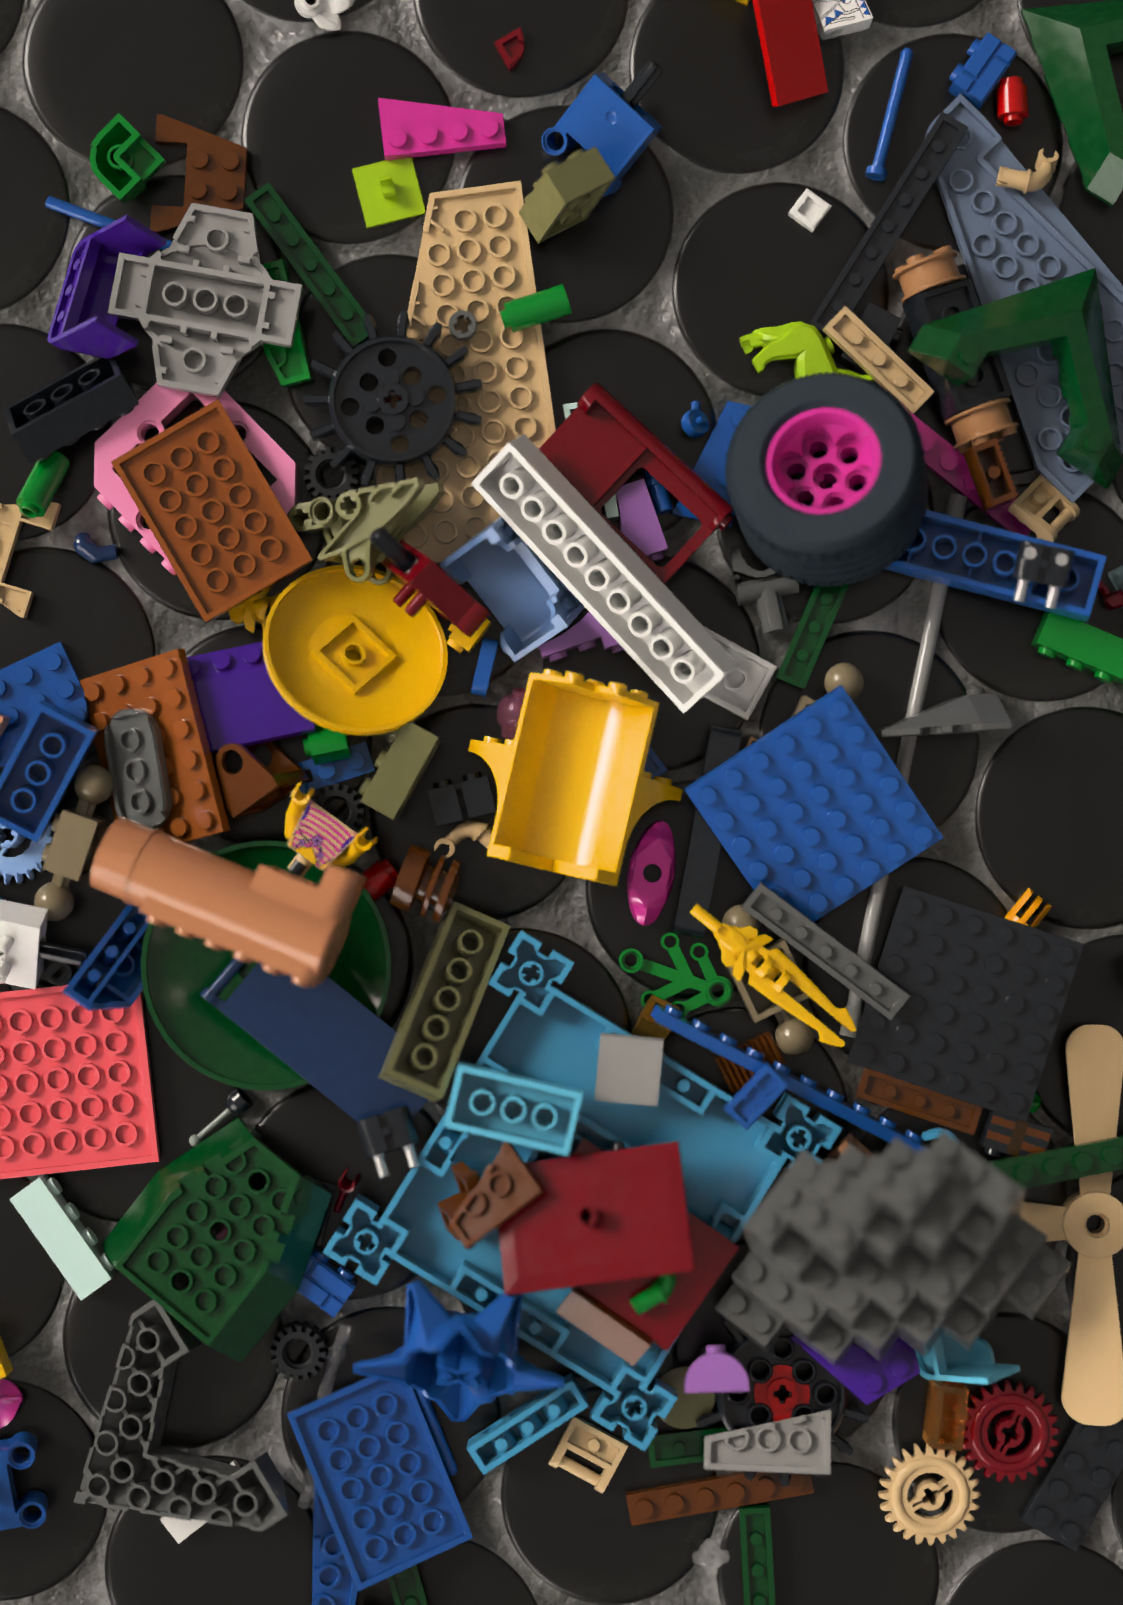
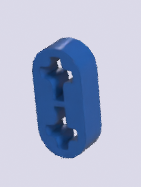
M484 637L471 694L486 697L499 640Z

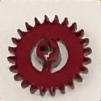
M1007 1379L1004 1380V1386L1001 1390L996 1382H993L991 1393L984 1387H980L983 1398L979 1399L971 1395L970 1398L975 1404L974 1408L966 1405L963 1406L969 1417L958 1418L959 1422L967 1427L957 1431L959 1436L967 1438V1440L960 1442V1447L962 1449H971L965 1454L966 1460L977 1459L973 1464L974 1470H980L985 1467L983 1475L986 1478L995 1472L997 1482H1001L1005 1475H1007L1010 1483L1015 1481L1016 1475H1019L1022 1481H1026V1472L1028 1471L1037 1476L1036 1466L1039 1465L1046 1468L1048 1465L1044 1458H1053L1055 1456L1049 1448L1059 1445L1058 1440L1052 1438V1436L1059 1434L1060 1429L1057 1426H1051L1058 1420V1416L1056 1414L1048 1415L1053 1409L1052 1403L1048 1402L1042 1405L1045 1395L1041 1392L1034 1397L1035 1388L1032 1385H1029L1027 1390L1023 1392V1384L1019 1380L1016 1382L1014 1389H1012ZM1005 1410H1013L1012 1414H1000L993 1420L992 1431L998 1439L993 1448L987 1436L989 1422L996 1414ZM1026 1416L1031 1424L1032 1432L1028 1444L1017 1453L1006 1454L1008 1448L1016 1447L1022 1443L1025 1433L1021 1423ZM1012 1426L1014 1429L1012 1433L1006 1432L1004 1434L1002 1432L1004 1427L1010 1428Z

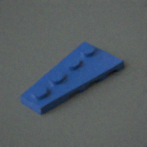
M727 401L694 471L732 506L725 475L727 451L738 423L751 406ZM680 501L677 502L671 514L672 516L700 521ZM733 521L727 526V528L732 527Z

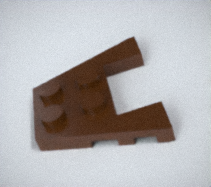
M157 114L155 137L157 145L187 146L183 207L151 206L150 229L161 235L165 231L178 228L191 203L245 212L244 199H246L248 149L178 120Z

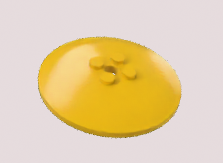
M344 565L328 566L308 572L290 583L281 592L272 605L266 619L262 645L269 676L281 696L292 708L321 727L350 735H377L397 730L408 722L416 720L430 707L437 697L446 676L448 665L447 643L444 631L432 608L426 604L414 618L405 612V607L416 596L415 593L403 607L397 606L393 602V598L405 584L396 577H393L388 584L375 585L369 580L366 582L350 580L346 575ZM354 565L355 575L357 577L363 576L365 573L364 566ZM374 569L375 577L378 580L385 577V572ZM354 650L360 654L361 660L352 661L347 658L345 652Z

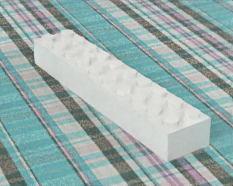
M525 434L510 441L471 483L683 713L737 665V662Z

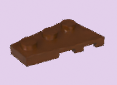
M505 1141L500 1147L501 1151L492 1164L489 1163L475 1189L469 1192L449 1221L450 1226L466 1249L470 1250L544 1193V1190L510 1142Z

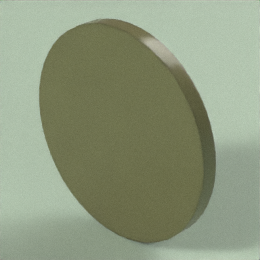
M689 1366L674 1367L666 1371L659 1378L675 1388L678 1396L666 1418H660L668 1425L679 1429L696 1427L695 1419L702 1414L712 1412L715 1403V1393H685V1378L690 1368Z

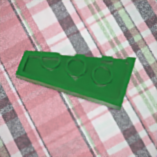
M283 259L262 264L268 271L271 279L290 282L286 261ZM298 316L292 348L264 343V346L262 345L268 361L281 386L284 388L314 380Z

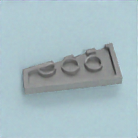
M831 1410L705 1436L703 1469L830 1475Z

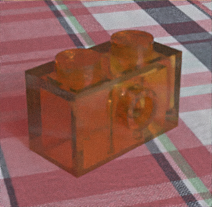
M929 1380L922 1439L932 1449L962 1451L965 1422H968L969 1416L967 1410L969 1388L962 1382Z

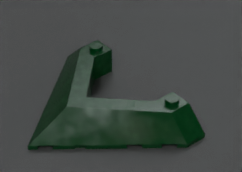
M1123 0L1021 9L1020 13L1024 23H1027L1032 37L1031 43L1038 62L1042 64L1045 72L1044 78L1060 122L1064 124L1068 135L1067 141L1075 162L1078 163L1083 176L1082 182L1085 190L1112 207L1123 190V112L1109 57L1112 54L1123 52Z
M1096 268L922 325L907 352L956 386L972 379L985 357L1022 351L1037 346L1051 345L1053 357H1057L1061 373L1058 375L1063 398H1067L1071 414L1068 417L1071 430L1057 455L1105 489L1109 488L1123 461Z

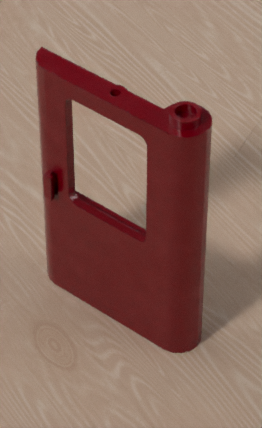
M596 382L580 398L577 403L578 407L545 441L539 450L659 580L666 585L718 528L723 531L733 521L735 517L731 513L734 508L599 382ZM638 469H645L702 523L701 528L664 567L657 566L602 514V508Z

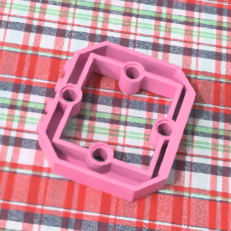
M156 383L138 400L139 405L135 406L129 414L118 419L95 442L94 487L100 492L97 496L98 500L108 510L115 507L122 515L118 520L130 532L136 529L143 536L140 540L141 544L151 554L157 550L164 558L161 564L175 576L176 572L152 531L145 529V519L111 461L144 443L145 434L149 429L156 428L159 430V433L166 430V426L197 398L204 406L219 399L235 428L246 431L244 443L250 453L277 480L270 487L287 516L290 509L298 504L299 467L225 390L221 397L218 398L162 388Z

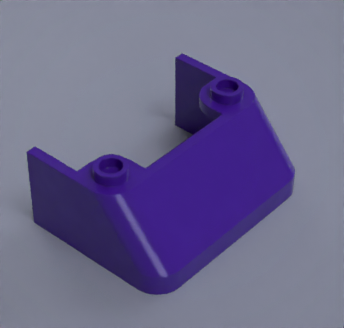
M125 215L83 238L73 251L48 333V342L62 350L106 359L118 356L120 353L137 346V339L116 327L118 317L108 314L119 252L148 257V254L165 246L167 240L129 215Z

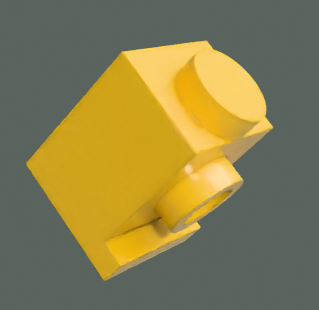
M486 619L471 638L451 623L448 630L452 633L446 642L447 645L460 654L463 650L470 654L491 626V621Z

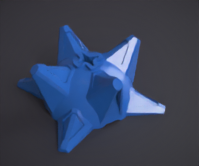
M420 1279L407 1285L405 1345L398 1348L394 1353L379 1358L363 1360L353 1365V1373L400 1383L404 1388L411 1386L421 1391L426 1399L433 1400L439 1405L451 1422H465L481 1404L492 1403L497 1396L506 1393L512 1396L519 1391L564 1388L565 1378L528 1363L524 1360L523 1356L518 1354L520 1344L518 1330L523 1294L506 1296L504 1291L481 1312L460 1313L456 1310H446Z

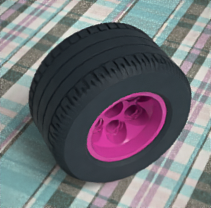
M822 372L818 374L812 373V375L807 374L805 377L793 378L792 381L788 380L786 381L787 383H782L779 387L776 386L774 390L771 389L769 393H765L764 397H760L738 423V427H736L732 435L726 457L725 475L728 494L747 544L764 564L778 574L795 582L814 586L820 585L821 587H830L831 585L836 587L838 585L843 586V584H854L856 581L861 582L864 579H869L870 576L873 577L875 574H879L881 570L884 571L887 567L891 566L892 562H896L902 556L901 554H904L910 547L923 524L928 506L929 485L922 439L914 419L904 405L892 393L877 383H873V381H868L866 378L862 379L860 376L856 377L852 374L848 375L847 373L842 374L839 372L838 374H835V372H825V374H822ZM819 451H824L827 453L822 458L813 457V455ZM848 457L858 458L851 464L843 462ZM797 473H803V474H805L802 479H799V480H792V479H791V477H792L794 474H797ZM833 484L832 488L826 489L825 485ZM855 485H865L859 492L852 490ZM807 500L813 502L810 507L800 505L803 501Z

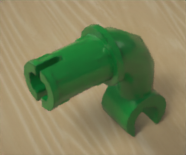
M676 1274L658 1276V1279L653 1281L654 1285L630 1299L632 1306L639 1316L663 1301L665 1304L668 1303L667 1300L673 1294L677 1283Z

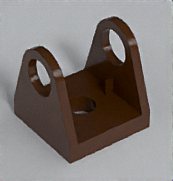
M273 741L250 745L247 749L239 743H229L222 746L216 756V766L226 806L232 818L264 812L289 795L298 782H302L301 785L309 780L304 770ZM259 745H265L271 751L272 761L268 767L254 756L255 749ZM230 750L237 751L243 760L242 769L237 774L229 772L225 765V756Z

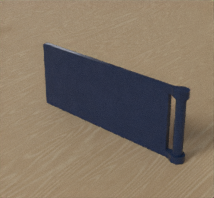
M233 958L209 988L205 987L200 993L205 1000L224 1013L357 1122L374 1115L384 1114L386 1111L402 1106L409 1107L413 1119L428 1101L424 1097L378 1078L396 1031L329 976L326 977L324 984H317L316 987L310 986L306 988L291 981L293 976L289 974H280L278 976L263 970V963L259 962L225 1002L219 997V994L246 963Z

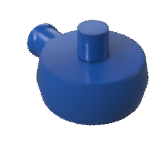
M699 401L691 402V410L687 411L681 419L684 432L691 438L702 437L709 429V421L700 410L701 403Z

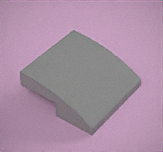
M601 1033L594 1101L657 1106L664 1039Z

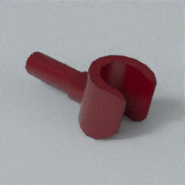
M1100 579L1098 589L1103 595L1105 607L1109 610L1122 607V591L1119 589L1110 593L1108 587Z
M345 1169L337 1182L340 1191L333 1209L336 1213L341 1212L346 1196L355 1189L361 1178L360 1174H357L354 1181L349 1180L346 1176L349 1169Z

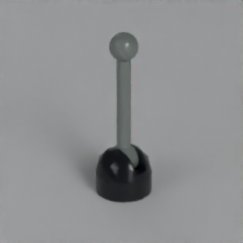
M236 1087L227 1097V1108L202 1131L191 1135L189 1138L190 1145L195 1147L201 1143V1139L230 1113L242 1114L253 1106V1102L247 1093L241 1088Z

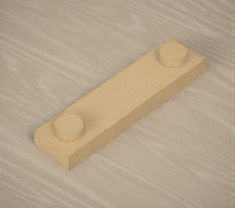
M846 306L823 328L822 331L880 386L892 393L904 405L911 416L935 392Z

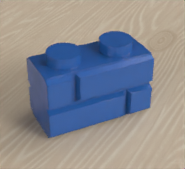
M987 33L982 41L978 38L974 40L966 53L970 56L969 60L965 65L959 63L949 77L953 83L948 91L955 97L961 93L978 111L1018 54L991 33Z
M315 1247L300 1289L297 1292L332 1317H335L355 1289L357 1282L353 1280L355 1275L349 1269L342 1265L336 1268L328 1262L330 1257L324 1254L321 1249Z

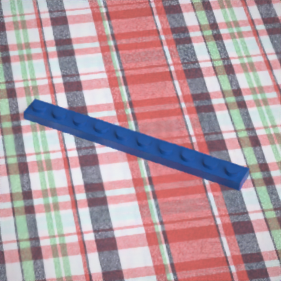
M656 1004L650 1014L655 1022L754 1073L767 1062L790 1084L787 1088L788 1091L889 1143H892L895 1137H897L918 1153L922 1147L927 1150L929 1149L922 1142V1136L910 1129H907L906 1132L897 1129L896 1126L898 1124L883 1115L879 1119L870 1115L871 1110L856 1101L853 1105L843 1101L845 1096L834 1089L828 1088L827 1091L816 1087L818 1082L807 1075L802 1074L799 1078L791 1074L790 1071L792 1069L780 1061L775 1060L772 1064L764 1060L765 1055L753 1047L748 1046L747 1050L737 1046L738 1041L726 1033L721 1032L720 1036L710 1032L711 1027L699 1019L694 1018L693 1022L683 1018L684 1013L672 1005L667 1004L664 1008Z

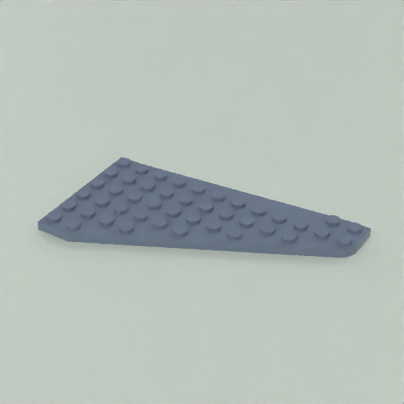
M960 93L943 112L968 126V131L937 178L936 183L980 306L1096 268L1121 453H1123V285L1042 189L1022 194L1023 191L996 186L1000 166L1015 170H1027L1001 141L1002 137L987 119ZM938 117L930 124L926 132L925 138L931 130L934 123L936 122V120L938 119ZM1051 345L1027 348L1022 351L1002 355L998 354L1012 393L1010 398L1035 471L1042 475L1071 503H1074L1094 480L1057 455L1071 430L1068 419L1071 414L1067 398H1063L1058 375L1061 373L1057 357H1053Z

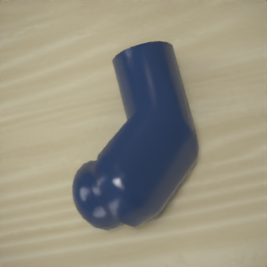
M82 532L75 536L73 543L75 551L89 562L98 563L119 559L116 544L99 547L92 541L88 533Z

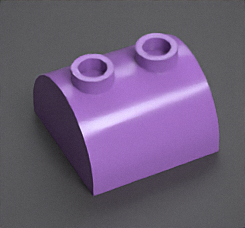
M725 1344L707 1345L706 1353L693 1362L685 1378V1393L749 1391V1376L745 1366L736 1356L726 1352Z

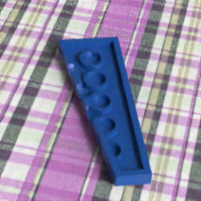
M314 1483L312 1605H355L358 1590Z

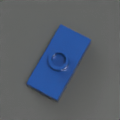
M766 1062L728 1101L723 1109L747 1131L790 1084Z

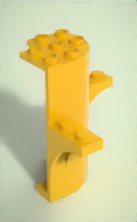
M544 669L543 674L530 673L514 740L505 739V743L502 744L501 739L484 736L483 741L471 739L468 751L479 755L487 762L493 772L497 785V813L487 856L565 876L617 886L626 845L637 821L649 808L657 803L667 800L680 801L683 789L671 786L672 780L654 776V779H651L652 773L644 771L659 703L648 699V693L638 690H630L628 692V686L615 682H609L608 687H605V683L587 679V682L583 681V675L573 672H566L565 677L560 672Z

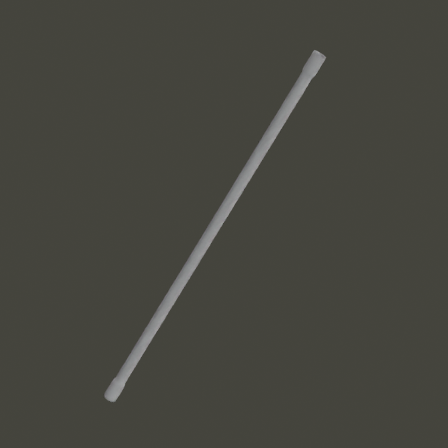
M949 494L945 515L963 519L968 498L960 494ZM935 582L932 585L905 718L923 711L948 589L947 585ZM917 736L901 737L896 767L907 784ZM889 874L873 883L870 888L857 955L869 964L872 961ZM851 990L849 991L846 1008L853 1019L856 1031L850 1032L841 1024L839 1035L856 1038L863 1013V999Z

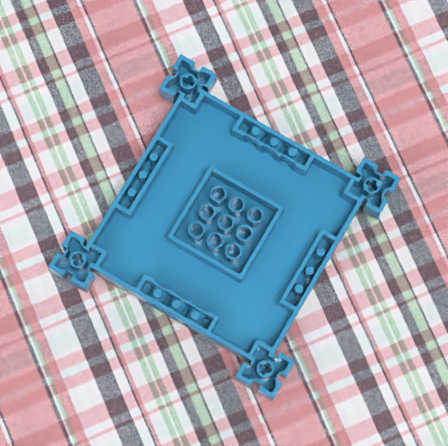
M521 929L508 950L509 953L515 956L511 965L502 961L488 983L508 997H510L514 989L519 993L475 1065L582 1089L583 1096L569 1156L572 1155L583 1137L603 1151H610L613 1143L617 1140L624 1142L625 1149L680 1142L688 1210L734 1243L738 1240L744 1230V1224L757 1209L784 1163L789 1168L803 1149L820 1162L823 1161L816 1153L821 1145L830 1150L842 1130L839 1124L818 1111L811 1119L806 1116L810 1108L805 1103L785 1092L772 1112L779 1121L776 1123L762 1114L746 1131L723 1109L733 1095L664 1053L662 1054L657 1106L594 1101L600 1034L635 1035L552 985L553 980L559 984L563 983L574 965V961L555 949L551 951L549 956L539 951L543 942ZM446 1110L418 1156L420 1165L409 1170L381 1218L376 1215L380 1206L358 1194L343 1219L350 1227L346 1230L339 1225L323 1253L342 1265H345L349 1258L357 1262L359 1265L355 1273L374 1285L378 1284L391 1259H394L476 1311L481 1312L505 1291L498 1228L470 1250L466 1249L461 1241H457L445 1229L437 1203L459 1193L451 1166L463 1161L471 1170L476 1169L482 1178L483 1172L489 1163L492 1164L501 1151L500 1147L505 1141L444 1127ZM512 1143L525 1163L569 1157ZM572 1288L523 1294L518 1336L603 1388L591 1408V1419L612 1432L617 1424L624 1427L622 1429L623 1439L645 1452L658 1431L657 1421L654 1420L656 1414L665 1419L678 1398L675 1388L654 1377L673 1344L668 1351H665L652 1342L638 1362L632 1366L556 1313L558 1306Z

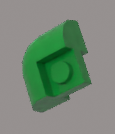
M119 113L96 135L91 143L89 157L91 170L98 180L123 203L131 201L147 188L145 184L166 164L165 159Z

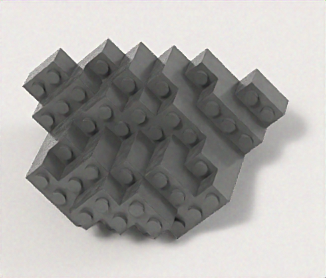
M944 1131L940 1133L928 1150L922 1147L919 1153L897 1137H895L881 1157L875 1153L872 1158H869L849 1143L834 1163L828 1159L823 1164L803 1149L744 1224L743 1228L751 1251L731 1275L734 1283L716 1305L715 1310L717 1315L766 1353L783 1331L787 1329L835 1367H837L854 1343L881 1362L899 1337L925 1357L943 1332L970 1351L1006 1301L1033 1321L1069 1272L1071 1263L1045 1244L1047 1236L1020 1217L1025 1190Z

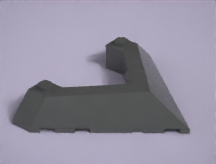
M154 1300L132 1313L128 1324L130 1328L126 1341L122 1344L115 1366L117 1370L113 1383L109 1386L96 1427L95 1441L93 1446L90 1447L83 1469L84 1476L81 1486L76 1492L73 1503L103 1505L105 1508L125 1511L131 1509L144 1514L184 1520L208 1521L210 1524L230 1527L236 1525L249 1527L250 1530L263 1531L287 1516L289 1509L283 1478L267 1452L241 1468L161 1446L177 1361L202 1345L196 1335Z

